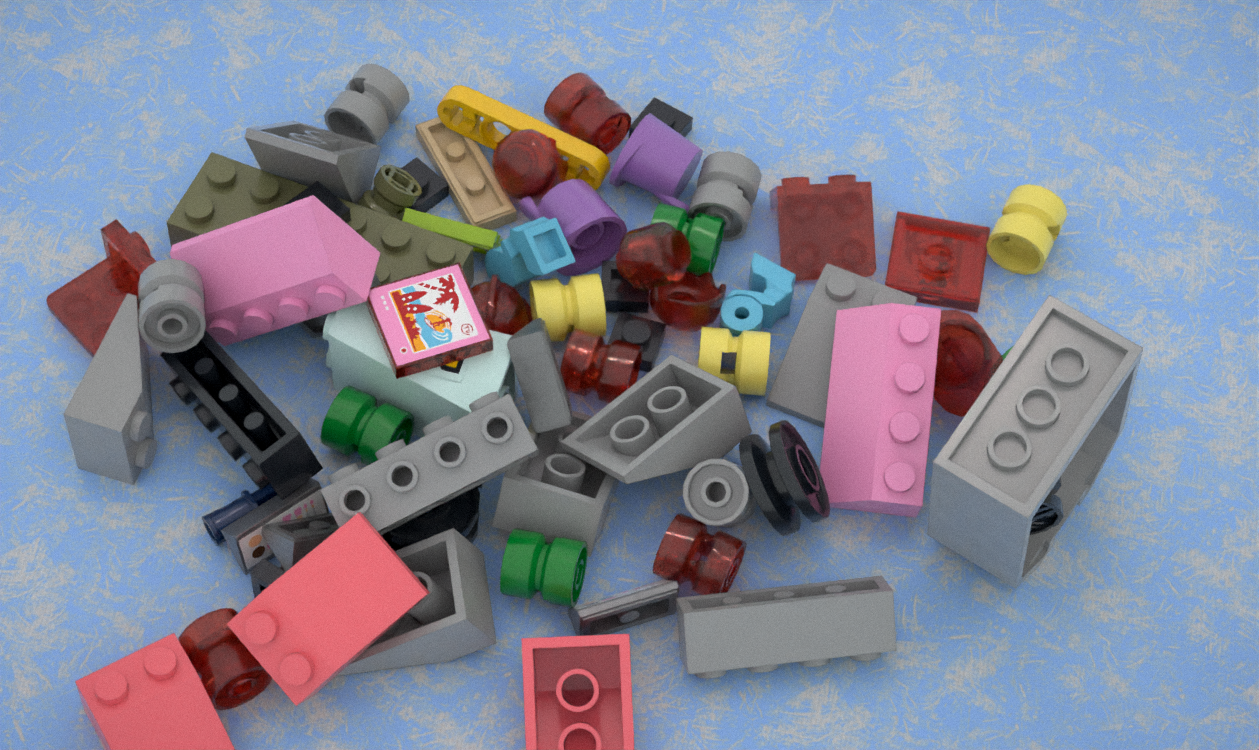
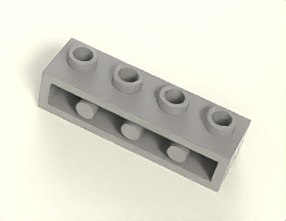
M497 392L489 393L469 405L471 413L454 422L450 415L442 417L422 429L425 436L407 446L403 439L395 441L375 453L378 460L359 470L357 464L354 463L328 476L331 484L320 489L339 528L357 513L361 512L377 532L383 535L540 454L510 394L500 398Z
M882 576L676 598L680 659L687 673L695 674L699 678H718L724 676L727 673L726 670L747 668V670L757 673L776 670L778 664L798 662L802 666L817 667L828 664L830 658L847 656L857 661H870L880 658L883 652L896 651L893 589Z

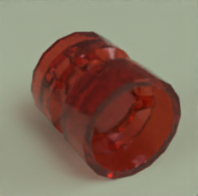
M582 72L572 74L560 82L551 92L544 106V115L557 129L603 151L605 155L611 153L622 142L631 126L629 113L615 100L609 99L604 90L588 74Z
M575 328L568 340L560 368L567 392L586 397L594 391L597 393L598 400L611 403L637 382L642 362L643 347L615 339L608 345L605 344L602 335Z
M679 513L672 520L660 543L652 572L663 579L677 581L679 586L689 581L691 582L693 592L699 595L727 593L739 571L747 543L721 530L713 535L708 534L705 523ZM702 555L708 558L706 562L701 560Z
M221 608L197 618L185 628L178 639L197 674L202 676L201 682L214 708L217 710H229L247 703L263 692L272 680L268 672L228 627L227 623L238 614V611L232 608Z

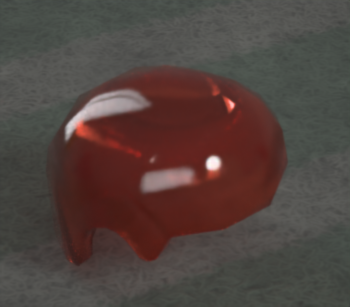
M535 129L512 131L497 143L493 152L492 168L498 184L509 196L520 200L530 196L532 200L542 199L550 189L565 181L568 172V162L561 158L555 139L547 137V135Z
M669 270L656 277L650 291L649 301L654 314L671 329L696 332L701 330V327H708L713 324L719 316L725 299L726 284H721L717 288L713 275L710 272L696 276L688 271Z

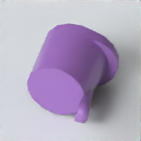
M649 113L638 124L622 149L611 172L609 183L619 187L628 182L654 194L664 204L686 209L688 214L689 206L678 200V197L691 180L700 162L703 150Z
M570 179L556 185L542 198L538 208L530 196L523 198L519 202L521 212L531 221L541 217L547 219L557 218L576 262L556 270L565 276H577L600 267L602 260L609 261L621 249L626 240L627 227L624 221L582 179Z

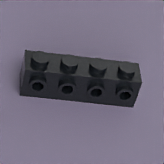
M206 330L203 338L196 346L183 352H162L160 354L175 376L169 382L171 388L186 406H189L192 402L198 405L193 409V412L210 433L217 429L222 432L217 439L235 462L242 456L247 460L242 465V468L260 490L269 485L283 500L323 469L301 433Z

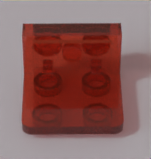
M835 175L828 177L827 184H810L809 177H791L781 179V186H776L769 191L770 210L777 209L780 266L796 274L795 281L818 280L826 263L862 277H869L875 273L876 254L871 181L856 182V175Z
M117 219L100 229L107 258L48 295L46 299L49 311L92 357L96 354L127 293L137 296L138 300L140 275L149 265L157 262L151 256L150 249L142 236L136 231L129 233Z

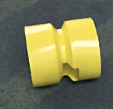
M1020 185L1011 191L1002 211L1003 216L997 220L988 238L986 247L993 261L1002 268L1013 273L1029 275L1042 270L1068 214L1061 198L1052 191L1037 185Z
M598 273L571 276L567 285H562L558 278L530 281L529 294L532 321L538 318L545 320L551 342L564 341L569 332H573L578 339L606 335L604 293Z
M701 327L698 368L736 386L739 394L765 396L771 333L743 330L738 337H733L729 329ZM722 352L736 353L734 370L721 368Z

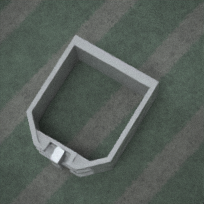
M1049 295L933 461L927 535L1016 589L1040 566L1052 548L1055 536L1075 506H1080L1094 485L1124 428L1143 347ZM1061 476L1062 486L1054 495L1060 497L1063 504V519L1059 525L1045 532L1030 535L1033 516Z

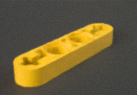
M463 85L451 87L437 107V114L440 120L449 129L560 182L570 179H582L594 190H597L610 171L609 159L600 149L472 88ZM493 122H499L507 126L511 130L512 135L508 136L498 131ZM535 142H542L553 150L554 155H547L536 147ZM564 156L568 157L567 161L563 159Z

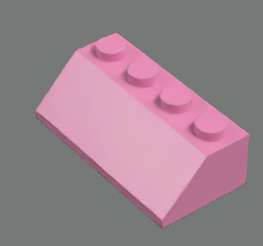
M312 195L176 243L171 247L170 256L171 259L182 260L191 264L201 274L204 285L205 330L216 342L227 346L366 302L380 252Z
M886 303L837 310L820 461V473L827 490L830 508L915 518L921 510L941 318L940 308Z

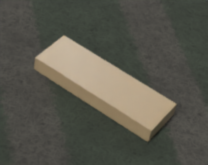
M439 117L415 125L416 136L438 175L449 184V194L466 224L493 230L517 221L515 207L476 141L449 129L442 123Z

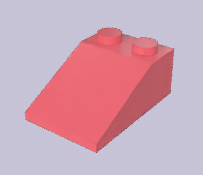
M359 512L264 589L234 616L227 625L291 701L298 706L317 694L430 592L364 515Z
M175 633L75 681L84 711L106 750H235L199 675Z
M629 634L521 638L526 750H634Z

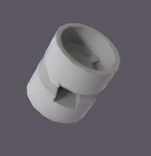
M368 63L362 65L345 87V91L341 92L324 114L325 123L329 131L377 145L389 129V123L393 124L409 103V92L404 83L388 69L376 64Z
M730 151L716 152L708 155L701 167L697 189L694 191L688 210V217L693 219L698 213L723 218L725 219V227L722 241L740 239L746 233L752 213V204L755 202L762 174L759 167L751 159Z
M166 259L149 265L140 275L138 283L139 330L141 337L148 346L158 351L167 353L183 352L196 346L204 336L206 328L204 285L201 274L194 266L182 260Z
M708 459L698 463L689 471L683 483V499L687 510L695 519L707 525L732 528L743 524L753 515L758 505L746 479L743 467L725 459Z

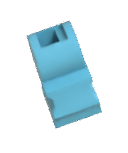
M541 217L510 229L509 237L500 242L501 246L489 250L485 256V268L488 277L496 287L503 290L519 286L576 262L556 217L553 219Z
M755 252L750 267L749 290L733 289L725 297L721 307L719 328L729 329L733 337H738L743 330L761 332L762 327L771 329L779 318L790 314L796 274Z

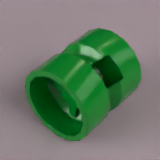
M658 203L649 227L644 251V262L669 269L676 263H681L683 272L709 279L714 271L719 255L725 219L703 213H698L692 219L688 217L687 211L684 208Z
M349 385L338 393L325 416L320 435L321 443L346 456H351L358 452L361 455V462L370 465L378 460L375 453L381 448L401 439L404 440L406 446L409 444L415 423L414 415L390 403H384L378 407L377 399L374 396Z
M519 528L513 529L508 538L502 560L500 574L501 593L530 600L541 591L543 600L549 601L550 604L574 608L579 600L586 573L588 558L587 542L566 537H556L549 545L544 533Z

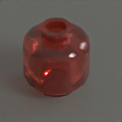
M659 222L628 231L621 239L619 252L616 255V266L620 275L627 279L633 287L641 291L679 282L685 275L686 269L691 262V248L686 236L666 222Z

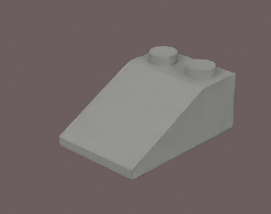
M294 120L249 127L246 129L244 137L263 171L307 187L318 180L336 197L357 204L365 191L371 190L381 150L379 145Z
M826 263L807 301L767 398L766 405L824 428L837 310L886 303L916 306L917 297Z
M127 293L63 415L79 469L134 485L142 468L148 469L151 466L156 454L157 442L154 440L148 347L141 337L139 330L137 296Z
M670 355L562 440L561 443L564 450L623 483L630 484L693 468L698 463L708 459H720L740 443L742 438L751 434L752 429L736 386L680 358Z
M572 411L573 421H571L570 425L543 433H536L532 422L530 423L528 431L540 454L505 472L492 527L508 531L510 534L515 528L544 533L548 544L556 537L586 541L588 544V556H591L605 523L619 480L564 450L561 441L592 418V416Z
M454 528L395 551L430 593L337 676L452 661L496 644L483 553Z

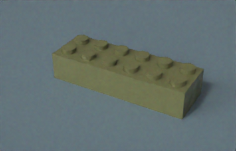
M211 152L166 222L171 247L176 243L281 207L308 187ZM338 198L350 208L351 221L347 224L380 252L375 273L382 286L458 264L468 289L471 287L474 281L473 246Z

